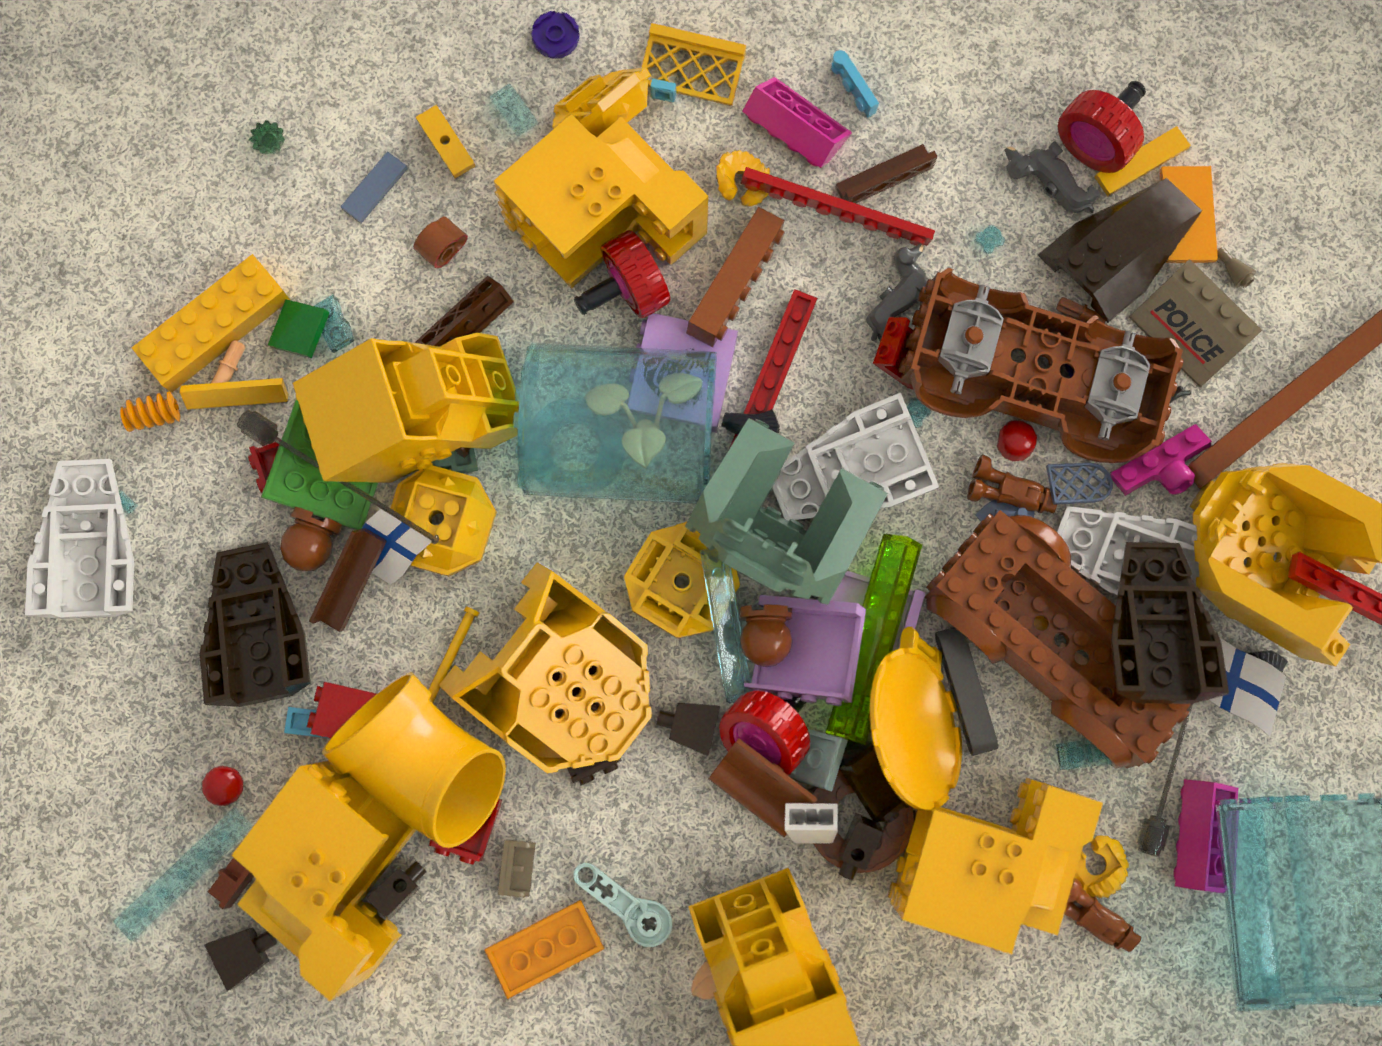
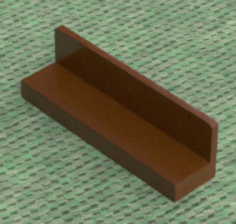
M366 528L354 530L350 533L310 617V623L314 624L322 621L338 632L345 629L387 540Z

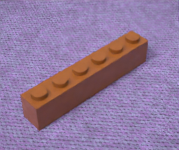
M760 207L757 208L690 318L686 334L711 347L715 345L717 340H723L728 330L726 326L728 321L735 320L740 310V307H738L740 301L745 302L751 292L750 284L752 281L755 283L758 281L763 271L761 268L764 262L768 264L774 253L772 247L774 244L779 245L785 234V231L782 230L785 220Z

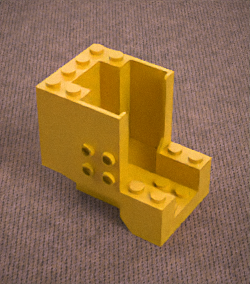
M571 114L494 180L496 187L495 195L499 199L498 204L502 208L501 214L505 218V225L512 232L517 231L522 236L520 238L522 243L529 250L533 248L571 289L604 261L601 254L602 244L627 230L637 232L642 242L645 244L649 243L655 249V255L662 262L666 260L670 265L676 262L707 234L709 196L685 171H674L622 117L596 137Z
M474 333L455 338L440 347L406 341H386L370 338L293 382L296 399L301 408L303 421L307 427L311 446L315 452L323 481L392 483L417 469L422 470L431 467L432 462L435 460H442L452 456V451L460 447L491 449L529 430L499 338L494 335Z
M329 760L299 766L231 855L256 878L237 905L299 958L300 976L326 999L332 1001L370 978L402 936L397 931L398 928L393 922L387 919L384 920L377 914V909L373 905L362 900L416 830L380 804L349 773L341 774Z
M1026 777L1025 783L1021 782L1018 789L1017 797L1020 798L1018 808H1014L1011 813L1010 823L1013 824L1012 828L942 806L931 810L917 809L904 856H899L895 872H898L896 883L892 882L888 891V898H891L890 903L904 921L1009 954L1013 953L1021 924L1058 935L1083 845L1093 840L1103 803L1084 795Z
M789 868L688 906L717 991L713 992L732 1046H860L846 1006L845 994L838 982L837 971L831 962L827 949L822 950Z

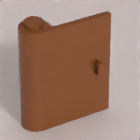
M741 739L735 742L708 778L783 837L787 835L785 832V803L814 804L818 799L786 775L781 767L769 762Z

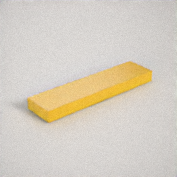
M1178 126L1142 146L1122 170L1115 173H1103L1100 171L1094 178L1108 197L1186 151L1191 145Z
M283 378L180 386V395L186 409L288 402V393Z

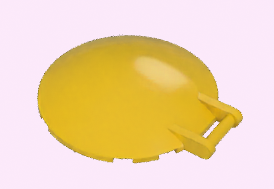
M909 626L901 633L900 649H895L885 656L874 676L870 697V725L879 763L893 790L911 807L918 810H931L944 805L949 800L948 793L950 789L955 788L957 785L962 762L961 727H955L953 712H956L957 708L951 690L946 691L941 681L944 678L941 672L942 652L934 646L931 647L919 637L917 630Z

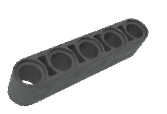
M955 627L935 632L938 649L942 652L943 667L971 756L997 750V737L966 636Z

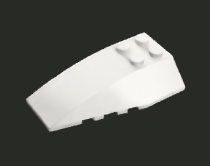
M901 392L852 412L842 422L826 431L827 433L808 444L798 454L793 455L785 461L780 470L781 473L773 486L784 519L788 521L790 519L797 521L814 518L841 468L868 483L873 481L884 487L883 491L888 494L880 509L893 507L940 488Z
M112 460L58 461L48 493L50 498L47 507H44L42 513V525L40 531L35 536L34 542L36 545L33 555L29 556L27 563L25 615L73 619L116 617L132 612L134 557Z
M1067 506L1057 533L1063 538L1069 548L1071 568L1116 597L1118 595L1126 542L1180 543L1193 574L1191 576L1196 586V577H1199V563L1195 562L1194 540H1197V526L1172 518H1166V520L1156 519L1153 516L1142 515L1139 517L1126 515V513L1121 512L1114 514L1105 513L1102 510ZM1201 593L1202 596L1200 599L1203 602L1205 595Z

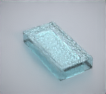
M510 83L490 96L493 104L518 137L538 124L537 119Z

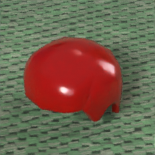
M1011 420L1001 428L997 448L1004 458L1011 461H1023L1033 453L1037 443V434L1032 425L1021 420Z
M223 765L217 766L206 773L202 781V793L210 803L217 806H228L240 797L243 792L244 781L236 769Z

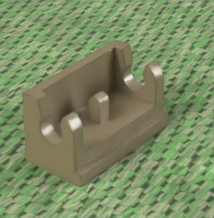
M504 840L498 895L530 896L535 842Z

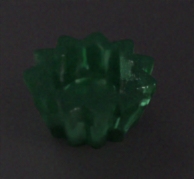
M266 120L263 124L257 123L256 129L250 130L253 136L249 138V141L254 143L253 149L265 155L275 154L276 151L281 150V146H283L285 141L283 137L284 130L278 128L277 122L270 124Z

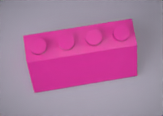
M776 77L756 86L742 110L743 113L748 115V119L751 122L760 124L767 129V132L772 137L781 139L790 150L799 152L806 157L808 163L820 168L830 162L852 134L850 130Z
M1184 779V786L1181 789L1182 810L1178 818L1180 832L1176 843V851L1178 853L1177 865L1173 873L1176 887L1230 894L1239 788L1216 782Z

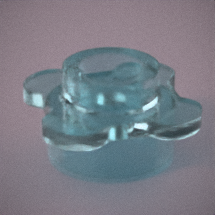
M989 225L983 232H978L975 236V240L981 243L984 247V252L987 254L992 253L997 246H1003L1005 243V238L994 225Z
M917 398L909 400L907 409L915 428H919L922 426L924 418L931 414V410Z

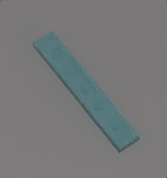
M706 548L700 550L725 698L726 702L731 704L741 695L752 691L744 687V683H751L747 658L742 653L740 644L742 628L731 567L724 564L718 558L719 551L716 548L714 551Z
M233 808L113 922L130 941L135 940L252 829L251 823L237 808Z

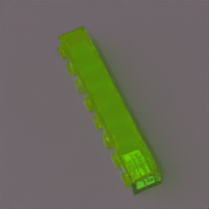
M883 533L862 605L866 609L852 702H842L841 706L833 705L826 734L866 745L871 727L870 697L874 676L881 661L893 650L923 545L908 536Z

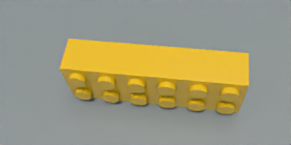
M251 254L131 348L159 383L172 393L225 352L232 341H239L280 309L286 299H291L258 259Z

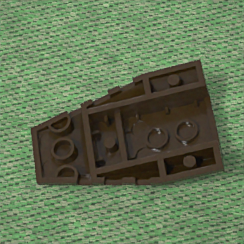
M1165 178L1075 223L1040 252L1038 256L1055 273L1062 268L1092 297L1090 306L1109 323L1148 289L1152 280L1160 272L1169 256L1175 251L1177 245L1187 234L1202 210Z
M265 542L217 552L211 583L213 586L212 595L208 601V619L204 624L203 630L205 634L204 642L200 648L204 704L242 707L293 696L311 683L306 636L269 543Z
M1126 542L1111 635V649L1116 691L1118 694L1136 703L1194 704L1228 695L1229 693L1222 643L1218 633L1214 632L1211 625L1212 618L1209 611L1205 610L1200 599L1202 596L1200 590L1192 580L1191 576L1193 574L1180 543Z

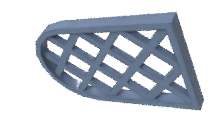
M1069 463L1048 464L1046 466L1053 505L1100 502L1107 498L1113 489L1110 473L1099 464ZM1071 467H1079V469L1075 472ZM1087 467H1093V468H1095V469H1094L1093 471H1091V470H1090L1089 468H1087ZM1054 468H1063V469H1062L1061 472L1059 473V472L1056 471ZM1082 469L1090 474L1086 480L1079 475ZM1065 470H1068L1073 475L1070 481L1062 475ZM1097 470L1102 471L1105 475L1103 479L1095 474ZM1052 472L1057 476V477L1054 479V481H1053ZM1092 477L1100 482L1096 488L1088 483ZM1059 478L1067 484L1063 490L1056 485ZM1075 478L1083 483L1080 488L1072 484ZM1102 485L1108 489L1105 496L1098 491ZM1069 486L1076 491L1073 498L1065 492ZM1085 486L1093 491L1089 497L1082 492ZM1055 489L1060 492V494L1057 497ZM1080 494V495H1081L1083 498H1085V499H1076V498H1077L1078 495ZM1095 494L1101 497L1097 499H1092ZM1062 495H1063V496H1065L1068 500H1059V499H1060V498L1062 497Z

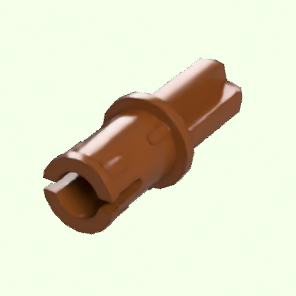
M1062 297L1056 306L1057 311L1082 322H1087L1094 315L1098 316V320L1105 324L1106 322L1096 311L1087 308V304L1083 306Z

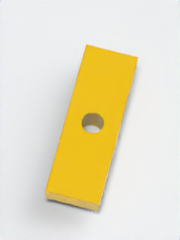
M437 105L416 116L417 122L454 178L476 167L471 156Z

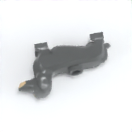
M1056 141L1051 143L1047 150L1036 149L1024 156L1013 147L1009 146L1004 149L1009 161L1006 169L1012 179L1016 180L1027 175H1035L1044 184L1043 188L1046 195L1050 198L1054 197L1066 211L1078 213L1087 209L1091 213L1094 212L1092 205L1101 194L1093 185L1087 188V192L1077 185L1067 164L1057 158L1063 150Z
M922 244L911 249L902 247L895 253L893 262L900 273V282L894 289L889 286L879 296L882 301L866 318L867 324L873 331L872 341L877 340V338L881 341L888 318L896 317L910 309L918 301L921 288L926 286V273L916 263L917 258L923 252Z

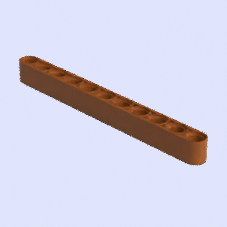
M1382 309L1187 466L1195 474L1194 483L1200 489L1380 345L1382 343Z

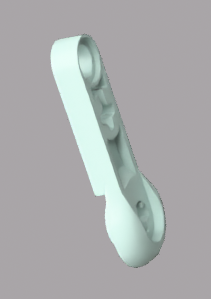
M582 863L575 868L573 876L575 882L622 918L629 935L636 943L644 947H655L662 944L669 937L672 930V918L664 905L656 901L636 898L591 863ZM584 867H588L593 871V879L588 883H584L579 879V871ZM599 875L603 877L599 883L603 886H608L609 884L613 886L611 890L614 893L613 897L607 896L603 898L601 896L603 891L597 886L594 891L590 889L596 883ZM654 917L657 921L654 923L657 924L656 929L646 931L643 928L645 924H642L643 919Z

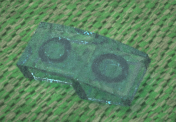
M331 295L314 305L330 312L322 334L333 353L354 342L350 323L343 317L339 299Z
M1089 740L1056 744L1060 770L1113 764Z

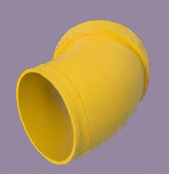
M409 672L390 683L353 714L324 746L322 754L341 774L349 773L372 797L410 827L442 847H455L472 837L492 813L505 781V760L499 751L467 733L430 701V691L412 672Z

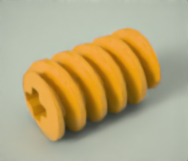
M167 391L166 399L162 397L161 393H157L156 401H153L152 397L147 395L146 403H143L142 399L137 397L136 405H133L132 401L127 399L126 407H121L120 409L122 423L128 432L134 431L135 428L142 430L145 426L152 428L155 423L158 426H162L165 421L168 424H172L175 419L180 422L179 406L171 391Z

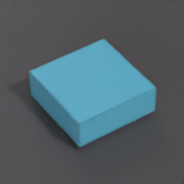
M652 78L650 86L651 97L675 102L676 83Z

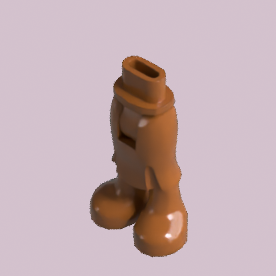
M983 454L979 457L972 475L974 479L969 485L967 500L977 502L981 498L996 500L997 503H1007L1018 508H1025L1027 511H1037L1038 513L1046 511L1054 514L1057 504L1053 505L1050 488L1044 487L1036 481L1014 476L1009 472L998 471L992 467L990 457ZM981 480L999 484L998 488L989 486Z
M1074 877L1064 915L1075 920L1076 925L1084 927L1102 942L1114 945L1116 949L1123 948L1130 953L1140 943L1142 937L1135 933L1133 926L1128 924L1120 915L1103 906L1096 897H1091L1082 889L1081 882ZM1075 901L1079 903L1080 905H1082V907L1079 908L1073 902Z

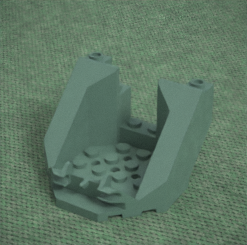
M748 418L702 492L685 527L694 533L697 530L701 534L699 540L709 550L714 551L716 548L719 551L718 558L724 564L764 586L778 592L791 589L790 593L793 596L808 600L811 595L817 596V600L820 603L828 605L888 493L883 491L884 487L873 481L868 483L841 468L807 531L804 530V526L800 522L793 519L788 521L780 517L781 513L772 507H767L766 509L763 507L795 442L770 430L769 425L758 419L754 421Z

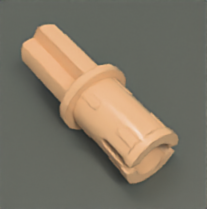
M238 341L231 342L223 360L218 362L220 365L211 383L230 381L234 371H238L236 366L245 350L244 344Z

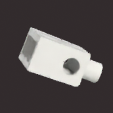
M785 803V832L795 843H833L838 832V804Z

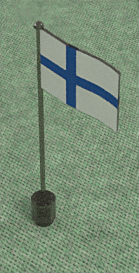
M247 410L240 416L237 427L241 429V433L262 446L272 444L275 441L319 469L318 462L277 437L276 423L257 411ZM340 482L380 508L365 522L361 529L366 528L387 540L372 571L373 574L390 585L396 582L406 573L417 555L430 543L437 544L439 542L438 535L430 534L350 482Z
M1220 638L1229 693L1228 695L1209 699V701L1219 708L1252 723L1271 737L1286 676L1271 664L1233 647ZM1193 704L1188 707L1189 714L1181 724L1156 816L1150 815V819L1144 818L1137 841L1139 844L1138 851L1148 855L1159 857L1160 852L1165 849L1170 826L1166 825V819L1161 817Z

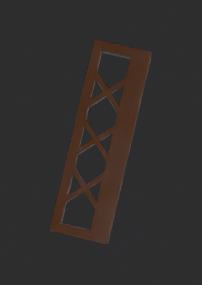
M924 144L837 183L835 188L841 199L859 203L933 169L938 156L935 151L928 153Z
M486 276L415 343L440 347L455 338L481 333L514 301L500 283L490 276Z

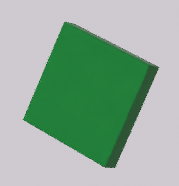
M286 299L268 346L312 359L330 312L323 308Z

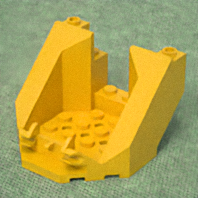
M1277 463L1270 466L1221 472L1193 513V525H1197V540H1194L1195 562L1199 563V577H1196V586L1228 618L1239 621L1300 658L1336 667L1350 646L1337 631L1353 607L1348 603L1319 598L1321 594L1288 578L1292 554L1301 552L1334 570L1338 569L1369 575L1376 563H1382V503L1310 465ZM1275 516V522L1272 524V518ZM1245 521V528L1243 530L1242 523ZM1261 537V544L1258 545V539ZM1276 553L1277 556H1276V559H1275V561H1274L1273 556H1274V554ZM1245 558H1247L1246 566H1244Z
M536 563L521 582L529 591L514 608L525 621L494 660L480 651L465 671L454 665L439 686L453 700L547 774L569 767L574 769L594 765L595 762L619 760L652 718L648 696L650 680L646 662L648 646L610 613L603 610L552 570ZM596 666V673L590 675L588 672L589 668ZM555 672H560V679L553 681L552 675ZM575 687H579L580 693L577 696H572V690ZM598 702L599 708L596 711H592L591 705ZM563 709V715L559 718L555 717V711Z

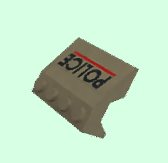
M1190 259L1129 316L1148 337H1169L1176 341L1180 349H1183L1181 356L1183 366L1181 369L1199 387H1202L1262 331Z

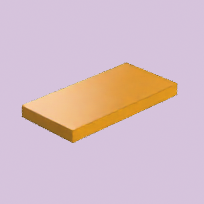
M1162 166L1160 169V181L1167 178L1202 210L1166 263H1186L1189 259L1193 263H1215L1218 260L1211 166Z
M579 900L484 950L507 999L596 954L603 950L604 946L582 900Z

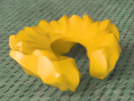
M738 150L731 153L727 151L720 157L719 165L716 166L718 190L722 197L731 201L735 198L738 191L734 181L735 174L743 175L746 167L766 174H770V169L765 168L764 163H761L759 158H754L753 154H749L748 151L742 152ZM747 189L740 200L744 206H754L761 203L769 193L760 190L754 192Z
M1099 835L1090 842L1091 849L1104 858L1106 863L1105 870L1099 875L1090 874L1086 869L1087 856L1082 851L1075 878L1081 882L1082 889L1091 897L1109 898L1110 895L1116 894V891L1121 890V885L1126 882L1129 863L1124 853L1125 850L1118 840L1111 839L1109 836Z

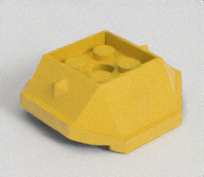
M637 68L610 72L603 77L600 75L590 76L554 105V113L556 115L553 118L552 128L555 129L571 114L596 137L620 117L628 123L647 107L648 79L651 77L647 68Z
M434 465L418 470L398 483L389 510L434 539L417 555L410 566L448 577L482 561L497 513L477 477ZM443 514V522L439 525H433V516Z
M687 521L651 532L624 575L632 612L677 639L713 631L740 587L737 570L724 564L718 558L719 551L716 548L714 551L709 550L699 540L701 534L697 530L695 533L689 531L685 527ZM679 576H685L689 579L690 583L686 588H678L674 583L675 579Z

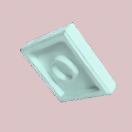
M808 729L810 735L809 751L789 777L801 783L832 791L848 740Z

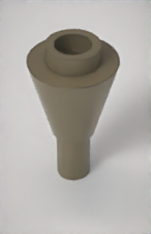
M1224 247L1217 250V255L1225 264L1236 288L1240 286L1246 288L1255 280L1256 270L1237 258H1233Z

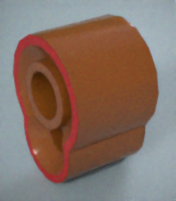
M444 216L427 225L416 238L413 247L418 254L438 269L446 265L465 245L468 235Z

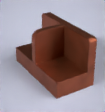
M234 857L226 868L218 871L220 876L208 890L210 895L221 902L218 905L221 909L231 908L254 877Z

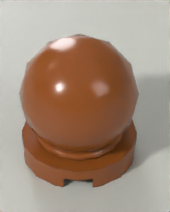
M295 507L290 514V517L295 519V524L288 527L281 537L280 550L283 560L297 571H315L326 563L332 553L333 544L330 536H333V534L340 535L342 524L325 517V520L320 521L312 518L313 512Z
M764 604V610H752V605L740 608V619L747 622L741 631L740 637L742 653L751 663L763 667L776 666L786 658L791 650V631L785 622L792 619V608H788L785 605Z

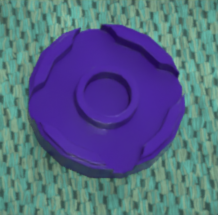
M548 11L540 15L532 27V42L536 50L543 56L552 59L570 55L577 48L580 40L579 26L575 19L565 12Z

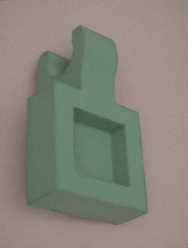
M474 448L469 450L465 458L454 450L452 451V456L432 462L434 466L448 470L452 469V471L463 474L478 471Z

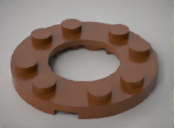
M838 770L832 791L816 787L812 794L818 798L814 804H838L846 795L855 792L843 773ZM904 807L898 812L899 817L890 823H885L883 834L866 871L858 868L857 873L880 870L893 863L903 853L908 845L912 831V807ZM838 832L833 843H813L822 857L834 866L841 868L843 861L840 860L839 852L844 839ZM856 848L852 852L857 854L860 853L862 849Z

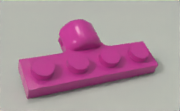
M1194 424L1163 442L1160 446L1110 473V476L1125 496L1154 480L1159 481L1170 494H1181L1194 483L1195 474L1184 462L1211 447L1212 441L1197 424Z

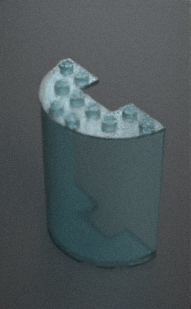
M531 343L527 347L524 366L521 369V386H516L515 392L516 402H519V412L514 413L513 419L514 428L518 430V442L516 443L515 450L519 465L518 488H522L525 495L697 504L702 492L710 481L717 352Z
M1375 793L1357 794L1358 799H1348L1347 794L1320 795V800H1310V795L1284 796V801L1283 797L1274 796L1239 798V803H1237V799H1220V805H1215L1235 1008L1238 1011L1296 1009V1005L1344 1003L1352 1007L1382 1006V798H1375Z

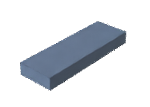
M387 151L340 207L362 224L407 171V165Z

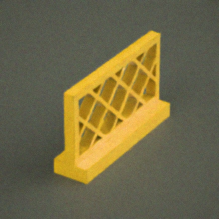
M651 23L642 68L649 70L656 65L662 75L658 80H665L669 82L668 77L679 71L685 82L676 86V93L732 106L746 55V45ZM653 43L663 45L667 53L655 59L651 52ZM679 50H685L691 58L679 65L673 54ZM704 55L710 56L714 64L702 70L697 59ZM671 57L676 67L664 74L658 63ZM726 61L737 62L736 71L726 76L720 65ZM694 62L700 73L688 80L682 69ZM718 68L723 79L712 85L705 74ZM703 76L709 87L702 92L695 91L691 83ZM734 77L733 83L731 84L729 80ZM648 80L649 87L651 86L652 80ZM726 82L731 89L729 98L718 96L715 88Z

